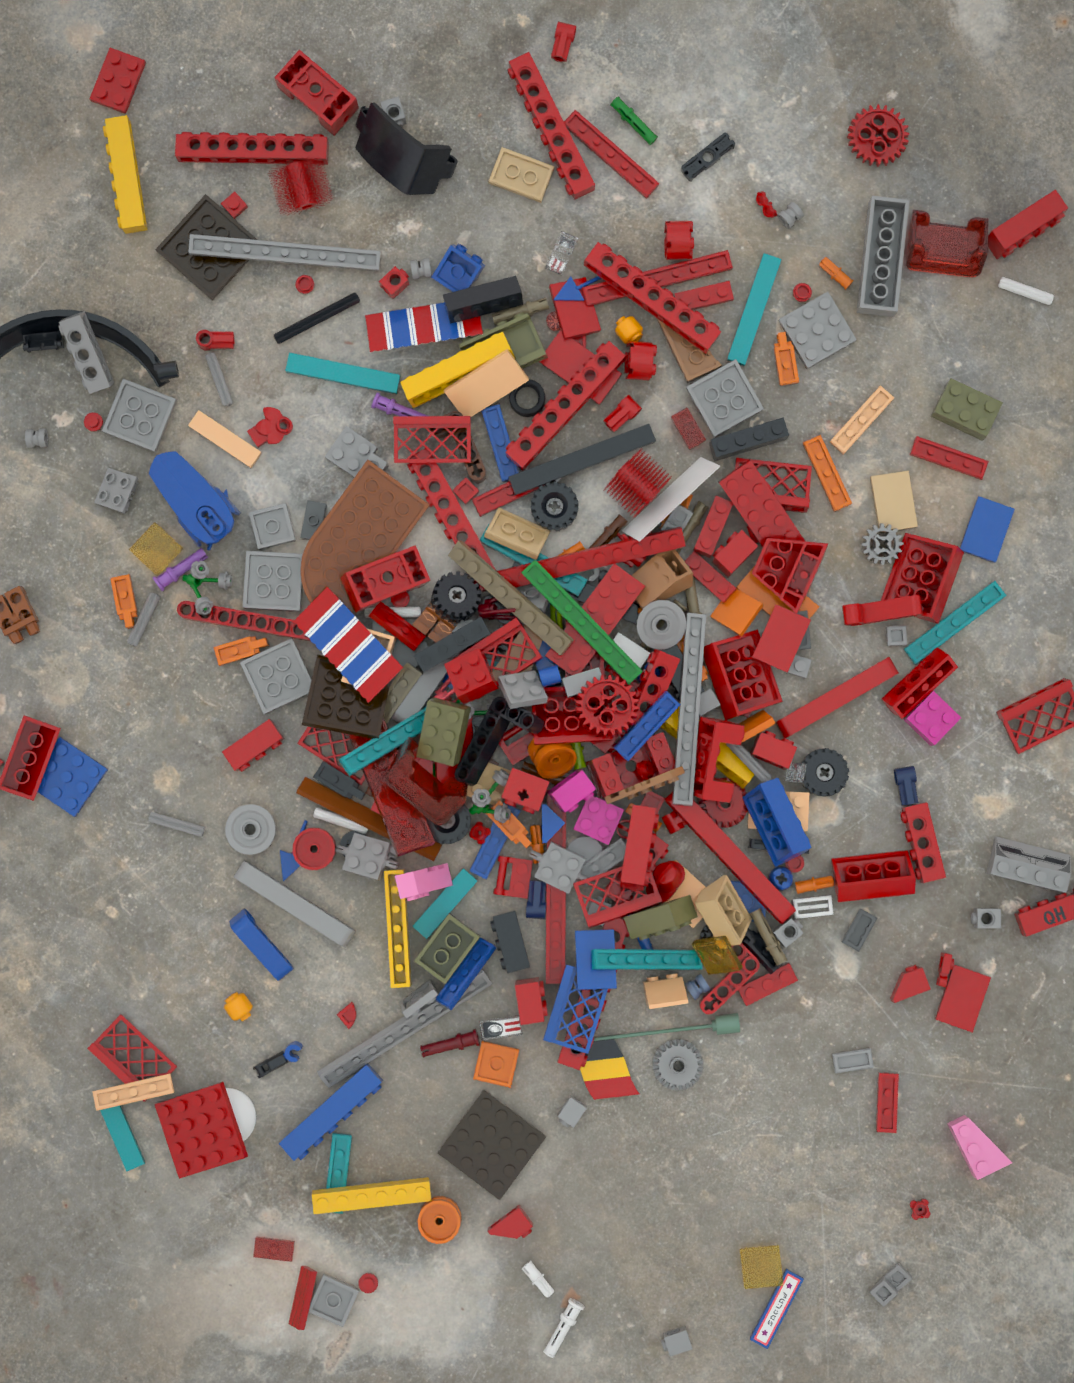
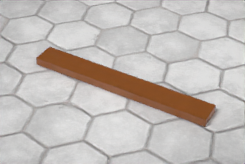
M307 777L304 778L297 789V794L432 861H435L441 850L442 844L408 827H404Z

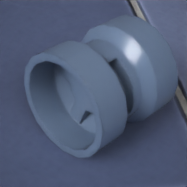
M701 973L695 977V980L685 983L694 1000L698 999L703 992L707 993L711 990Z

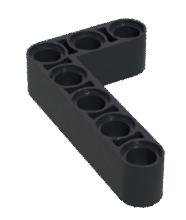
M496 697L454 773L455 779L468 786L477 784L510 722L533 734H538L544 727L543 720L522 707L510 709L504 697Z

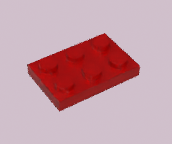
M110 47L89 98L90 101L126 114L146 61Z

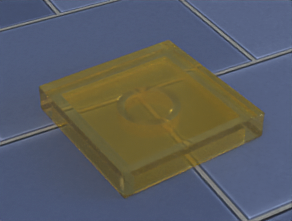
M154 522L129 550L158 576L183 550V547Z
M726 936L698 939L692 943L708 975L740 971L743 967Z
M779 1245L740 1248L744 1289L784 1286Z

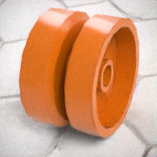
M533 738L527 750L538 774L547 779L565 775L573 768L577 759L570 743L534 745Z
M445 1196L431 1198V1201L425 1202L421 1207L417 1220L421 1235L431 1243L444 1244L449 1242L459 1231L462 1220L461 1211L457 1203L451 1198ZM437 1218H442V1223H438Z

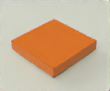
M737 589L724 604L720 601L710 617L742 637L764 605Z
M761 710L738 723L744 726L745 735L742 742L775 724L773 717L764 710Z
M482 1041L473 1079L511 1088L520 1049Z

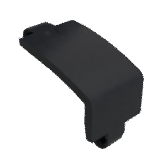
M375 102L370 103L369 108H366V106L361 107L355 124L360 132L355 148L366 162L394 187L406 195L434 194L440 179H448L453 176L458 160L450 155L452 149L449 145H423L399 126Z

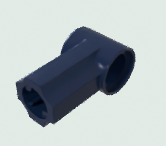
M914 766L895 768L894 779L899 789L901 806L919 803Z
M530 880L526 918L545 919L546 883L543 881Z

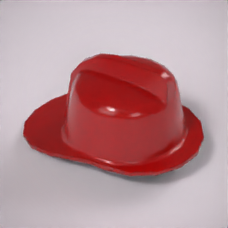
M676 861L661 863L653 871L652 875L662 903L668 901L674 895L685 879L684 867ZM648 884V887L646 886L647 895L654 893L653 887Z

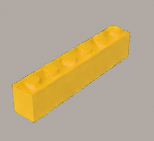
M127 115L105 119L106 126H103L104 136L108 137L106 151L108 156H111L109 170L114 176L111 184L113 192H116L117 195L114 203L116 210H119L120 217H117L118 226L122 228L125 234L147 231L131 121Z
M504 333L494 334L490 338L478 342L466 350L459 351L456 355L443 359L439 363L427 367L421 372L408 376L405 380L401 381L400 383L413 408L418 407L444 394L445 388L506 349L515 358Z
M679 707L660 727L675 739H677ZM720 742V754L716 762L717 770L733 780L741 788H744L755 774L735 755L726 743Z
M405 869L384 871L391 988L411 987L412 985L407 898L400 899L395 876L405 874Z
M429 1177L312 1190L313 1214L431 1201Z

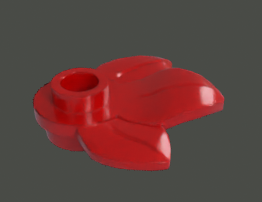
M264 407L265 419L259 421L255 425V429L260 434L267 435L268 444H277L282 441L285 435L292 431V421L282 416L278 409ZM280 424H285L286 429H281Z

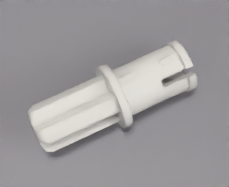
M531 1260L521 1268L532 1281L531 1284H535L545 1297L548 1298L554 1293V1289L544 1279V1273L541 1274Z

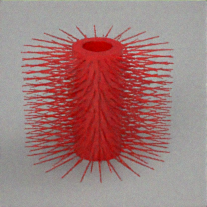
M295 160V162L289 165L286 164L283 168L278 169L281 171H276L278 174L272 172L274 189L278 187L277 192L279 194H282L281 192L287 194L283 197L285 199H278L280 205V202L286 204L284 205L285 209L290 207L292 211L294 209L299 211L311 209L316 204H324L320 202L328 200L324 197L332 199L331 190H329L330 195L322 192H327L326 190L320 188L324 183L327 185L326 175H324L325 180L317 177L323 176L321 160H319L320 165H318V162L316 164L311 160L307 161V164L306 161L296 162Z
M641 449L614 475L615 477L610 480L603 490L605 491L607 487H610L607 491L609 493L613 489L609 496L619 490L613 499L617 497L618 493H621L617 501L619 499L622 500L621 502L624 501L622 506L627 504L624 510L636 501L627 511L628 513L631 508L633 509L637 505L630 514L632 515L634 511L638 510L634 517L656 498L660 490L671 479V477L667 478L668 473L662 480L658 481L666 470L656 478L663 467L659 472L655 473L659 467L658 465L652 471L655 467V464H653L649 468L653 461L649 462L652 456L645 461L649 454H646L644 459L642 457L645 451L638 456Z

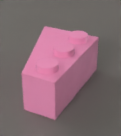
M448 863L395 876L400 899L407 898V901L429 896L430 891L453 886Z
M963 1115L947 1123L975 1179L979 1180L1012 1164L1004 1153L967 1116Z

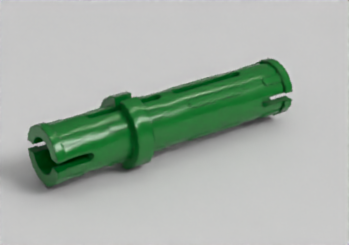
M619 96L616 97L610 106L622 116L621 119L623 121L626 120L649 146L653 144L658 136L634 113L632 107L629 108Z

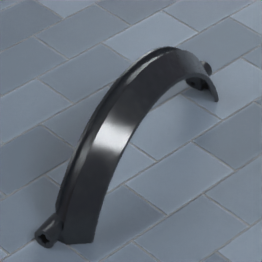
M62 309L39 311L21 316L0 326V359L24 343L23 334L60 331L59 322L62 319L83 311ZM85 312L95 337L109 341L132 355L148 371L157 387H162L169 383V379L179 377L176 360L161 363L156 354L131 331L105 317Z

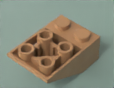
M675 549L656 554L631 575L645 585V588L636 598V602L642 610L650 602L666 600L693 586V572Z

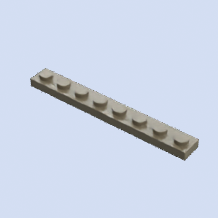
M462 540L458 541L448 556L507 609L515 608L516 611L512 613L560 656L563 655L574 639Z

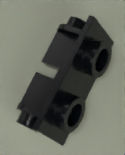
M60 331L22 335L25 343L23 344V350L28 353L31 351L59 350V348H64Z

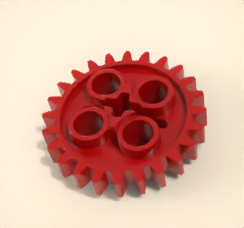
M877 104L876 109H873L870 105L868 112L863 108L861 114L856 113V119L851 121L853 126L848 128V131L851 133L847 135L848 139H852L849 141L848 146H854L851 152H858L856 159L862 156V163L869 160V166L876 162L877 167H879L882 161L887 166L888 160L894 163L895 157L900 158L901 152H904L906 149L903 145H907L909 142L905 139L908 138L909 133L904 132L908 129V125H902L905 118L899 120L900 112L894 115V108L887 111V105L880 109L879 104ZM874 120H880L882 125H876ZM867 133L869 138L864 139L860 134ZM887 133H894L896 138L888 137ZM874 146L882 147L883 151H876Z
M601 675L599 681L596 677H593V684L587 681V688L582 686V693L577 695V698L580 700H577L575 703L576 706H579L576 709V713H581L578 720H585L582 726L589 725L588 732L595 729L596 736L600 732H603L604 738L607 733H610L611 737H614L615 732L621 735L622 729L628 731V725L633 726L634 721L632 719H636L638 716L634 713L639 710V707L635 706L638 704L639 699H633L636 696V692H630L631 685L625 687L626 680L621 683L618 682V676L615 680H612L611 675L608 676V679ZM611 690L613 695L606 696L603 691ZM618 695L621 696V698H618L617 700L612 702L615 699V697H617ZM589 702H596L598 704V707H590ZM612 702L610 708L606 707L597 717H594V714L603 709L604 704L609 705ZM622 704L626 710L620 711L616 705ZM608 716L611 722H603L601 717Z

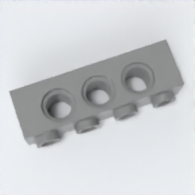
M85 311L62 319L59 322V330L67 340V349L70 354H73L75 359L74 365L76 370L81 373L84 388L91 394L112 386L115 382ZM74 331L81 334V339H77L74 336ZM82 349L88 351L89 357L83 356ZM89 367H93L96 370L97 374H91L89 371Z

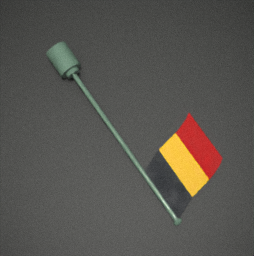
M738 1013L715 1015V1020H711L712 1024L594 1037L589 1053H585L588 1056L585 1067L581 1066L580 1068L585 1086L594 1100L639 1095L640 1093L631 1080L625 1058L615 1039L712 1028L713 1031L717 1032V1035L739 1033ZM576 1042L577 1046L582 1048V1045ZM571 1049V1051H572L573 1053H576V1054H577V1053L580 1052V1051Z

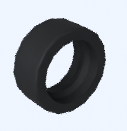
M529 379V381L510 392L509 401L511 408L520 416H535L544 407V389L538 382ZM525 387L533 388L539 397L536 406L530 409L520 407L516 401L518 391Z

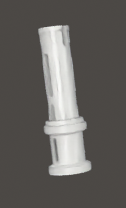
M569 1298L566 1310L560 1315L561 1321L543 1351L551 1358L555 1357L570 1327L576 1324L577 1316L585 1308L582 1303L573 1298Z

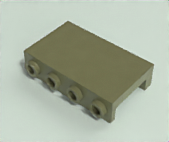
M519 313L514 316L513 320L509 322L506 320L502 321L491 330L489 328L482 330L483 335H478L474 338L472 336L467 337L459 344L460 349L463 351L478 342L490 338L494 334L503 332L514 353L515 360L522 369L548 358L528 313Z

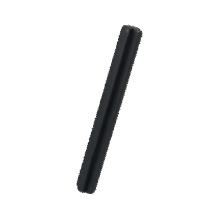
M354 292L275 333L274 338L280 344L359 303L360 299L357 293Z

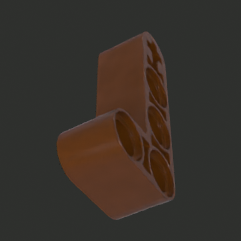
M453 411V412H450V413L445 414V415H443V416H463V415H462V413H460L459 411ZM443 428L441 432H435L434 434L440 439L448 436L450 433ZM458 428L453 434L457 438L460 435H467V428ZM471 435V452L475 453L476 456L471 460V463H464L471 481L479 484L486 479V471ZM454 438L456 446H458L459 442ZM461 445L458 451L461 458L466 459L467 450ZM474 465H476L477 470L481 472L480 477L478 478L476 475H474Z

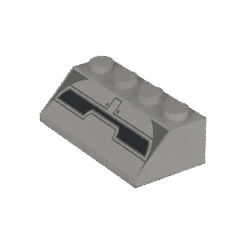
M995 836L986 874L1067 893L1071 877V855Z

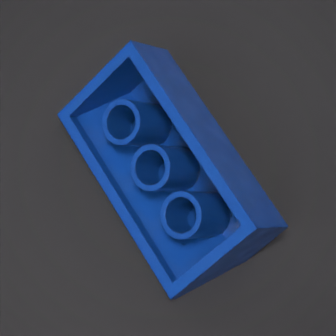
M779 778L759 784L742 797L775 867L802 855L812 848Z

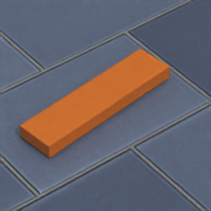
M821 435L803 442V446L833 511L836 512L851 505L850 497Z

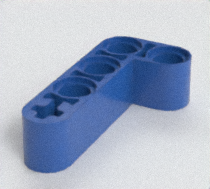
M245 908L229 921L233 932L277 981H280L294 969L288 959L256 925L255 919Z

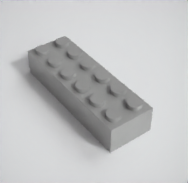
M871 196L868 202L856 313L894 317L898 312L910 200Z

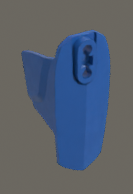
M176 451L156 455L151 464L149 475L177 515L179 524L198 548L202 546L200 541L205 544L218 543L232 531L234 525L232 514L239 516L241 512L218 487L213 486ZM206 513H208V516L210 517L209 519H207L206 517L204 518V515Z

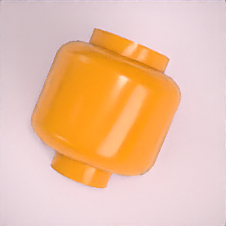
M623 316L616 322L615 333L624 344H627L628 341H639L642 338L643 327L635 317Z
M235 992L225 999L224 1009L233 1021L239 1019L244 1021L251 1016L250 1011L253 1005L244 993L238 994V992Z

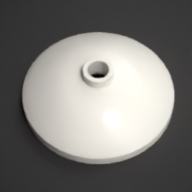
M226 1088L244 1142L254 1130L256 1110L253 1102L245 1093L234 1088Z

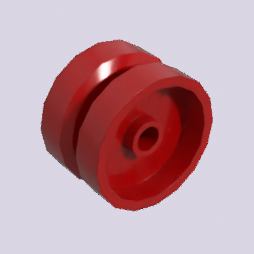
M309 828L302 831L295 838L292 853L295 861L301 867L308 870H319L328 866L333 861L336 854V843L328 831L321 828ZM311 846H317V852H311Z

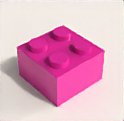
M932 691L903 720L930 746H934L961 717L937 693Z
M577 769L547 791V793L560 811H569L570 813L579 806L578 802L591 798L596 788L584 771Z
M592 796L585 801L573 830L609 845L624 809L611 803L607 804L606 801Z

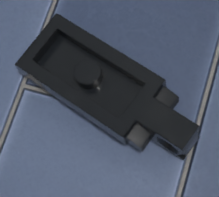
M324 761L313 776L316 780L349 799L355 796L362 800L366 795L358 789L360 784Z
M748 928L742 941L743 945L770 974L774 973L780 965L776 966L769 950L767 951L765 948L767 946L760 933H756L754 930L751 931Z

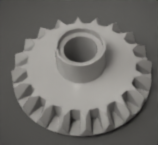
M668 600L650 602L647 606L643 607L636 620L638 636L647 646L654 649L662 650L673 647L682 639L686 630L684 612L677 604ZM663 619L664 625L657 628L656 623Z
M254 804L243 805L235 809L228 817L225 826L226 838L232 848L247 855L258 854L267 849L274 840L276 832L272 815L263 807ZM250 824L256 827L253 835L247 833V827Z
M681 1039L670 1040L662 1044L656 1051L653 1058V1071L657 1080L668 1089L685 1090L692 1087L702 1075L703 1059L699 1050L692 1043ZM680 1060L683 1062L684 1065L681 1070L673 1068L675 1061Z

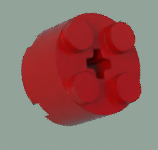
M665 221L664 250L666 260L693 258L694 237L691 234L693 232V221Z
M628 341L626 347H630L629 352H625L626 360L624 361V373L628 375L625 379L649 381L652 375L656 373V364H653V356H656L657 346L653 345L652 342Z

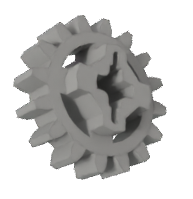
M880 523L879 528L876 525H872L873 530L867 529L868 535L862 536L865 542L861 543V546L866 548L862 553H868L866 558L868 560L873 558V563L875 564L878 560H880L881 565H884L885 560L888 563H892L891 558L897 559L896 553L902 552L899 546L903 545V542L898 540L902 535H896L898 529L894 528L891 530L890 524L886 528H884V523ZM880 531L888 532L884 536H879L877 534V532ZM877 539L882 541L885 540L884 545L887 549L883 547L879 548L880 543ZM893 539H894V548L891 547V541H892ZM870 540L873 541V547H872L871 549H870ZM880 552H885L887 554V556L878 557L876 555Z

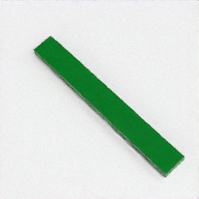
M536 559L521 572L623 680H626L628 685L643 672Z

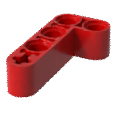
M920 595L842 606L844 625L846 626L864 625L923 614Z
M742 943L739 945L742 951L738 956L732 954L733 946H728L727 952L737 964L700 999L699 1007L705 1014L715 1013L758 971L760 967L758 959ZM749 959H753L755 962V967L752 970H748L745 967V963ZM734 973H740V982L733 983L731 976ZM721 986L727 988V994L723 997L717 994V990ZM712 994L720 1000L718 1003L716 1000L711 1003L712 1009H704L706 1006L704 1002L706 1000L711 1002L714 999L711 997Z

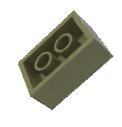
M950 378L931 417L983 441L987 437L1003 402Z
M435 697L428 700L416 757L449 766L457 765L461 759L471 707Z
M687 895L625 916L624 920L630 938L635 939L639 937L641 941L653 935L658 936L666 933V931L672 932L692 924L691 920L698 916L691 896Z
M449 913L414 962L446 984L480 938V935Z

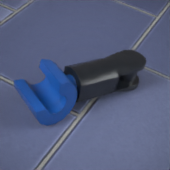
M298 1041L291 1042L285 1049V1053L281 1051L255 1065L253 1070L256 1069L258 1079L287 1064L288 1060L290 1062H297L300 1058L297 1054H293L291 1050H301L303 1047L302 1043ZM267 1064L269 1070L265 1071L262 1065Z

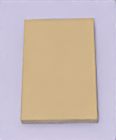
M502 147L488 183L541 203L555 166Z
M909 471L871 476L870 480L878 528L880 523H884V528L890 524L891 530L894 528L898 530L917 528L918 524Z
M498 508L484 537L537 560L550 534V530Z

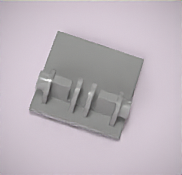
M108 468L94 503L125 514L130 504L128 500L132 501L130 495L135 494L132 491L135 492L136 486L139 484L137 482L138 478Z

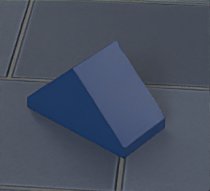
M542 804V843H547L565 822L546 804Z

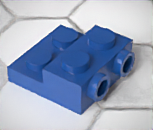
M458 243L456 246L453 244L448 248L431 278L454 292L470 288L479 277L485 265L482 263L483 259L478 255L473 254L471 256L466 252L468 249Z

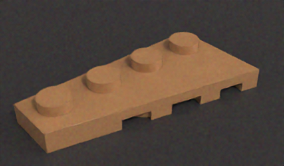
M670 306V307L666 308L665 310H666V311H672V310H674V309H673L672 306ZM680 316V321L686 323L682 316ZM657 319L687 383L722 367L720 362L713 357L710 350L705 354Z
M524 625V629L539 651L543 640L529 627ZM522 632L517 635L513 643L523 645L525 637ZM512 646L510 656L520 658L522 647ZM525 648L523 659L531 660L536 657L533 650ZM502 657L496 667L504 669L506 658ZM509 659L507 670H516L519 661ZM532 664L522 672L531 671L534 664ZM493 670L492 673L495 681H498V676H502L503 671Z
M680 766L604 798L607 804L625 797L630 800L639 796L638 792H641L642 795L652 791V786H654V789L665 786L664 781L670 784L679 780L678 776L685 773L684 769Z

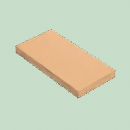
M506 349L445 388L444 393L463 416L472 417L529 381V378L509 350Z

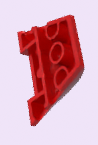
M767 538L752 574L797 614L810 590L829 543Z

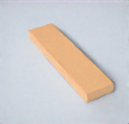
M880 385L829 443L844 455L891 403L894 397Z
M199 410L188 425L250 468L253 467L262 454L261 451Z
M166 1074L92 1092L95 1108L98 1111L174 1093L171 1074Z

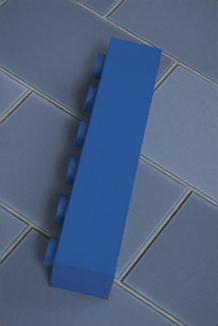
M367 1063L289 1133L279 1145L293 1161L297 1158L302 1160L309 1153L307 1149L312 1145L316 1147L324 1140L322 1136L326 1132L331 1134L338 1127L336 1123L340 1119L345 1121L353 1114L351 1110L356 1105L358 1108L367 1101L365 1097L370 1092L374 1095L381 1089L380 1083H382L383 1079Z

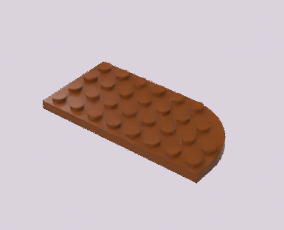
M367 459L314 532L304 549L300 574L302 586L309 602L312 603L328 587L353 612L354 609L340 578L346 572L394 554L430 505Z

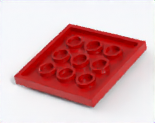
M224 1082L154 1104L179 1179L248 1157Z

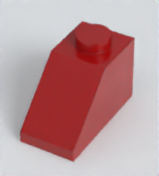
M915 964L905 968L906 971L900 974L892 992L891 1002L896 1003L931 990L923 967H917Z
M518 1205L488 1227L487 1232L495 1236L515 1239L522 1236L524 1238L532 1232L533 1223L521 1206Z

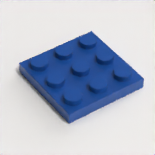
M59 737L37 792L76 817L108 769L62 737Z

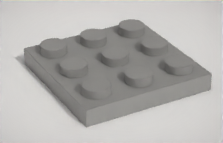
M829 292L822 294L778 320L806 369L857 340Z
M736 359L686 387L713 437L718 436L764 409Z
M123 379L102 432L156 453L177 400Z
M246 551L243 608L301 612L302 582L300 568L303 554Z
M293 638L240 662L264 715L309 693L312 679Z

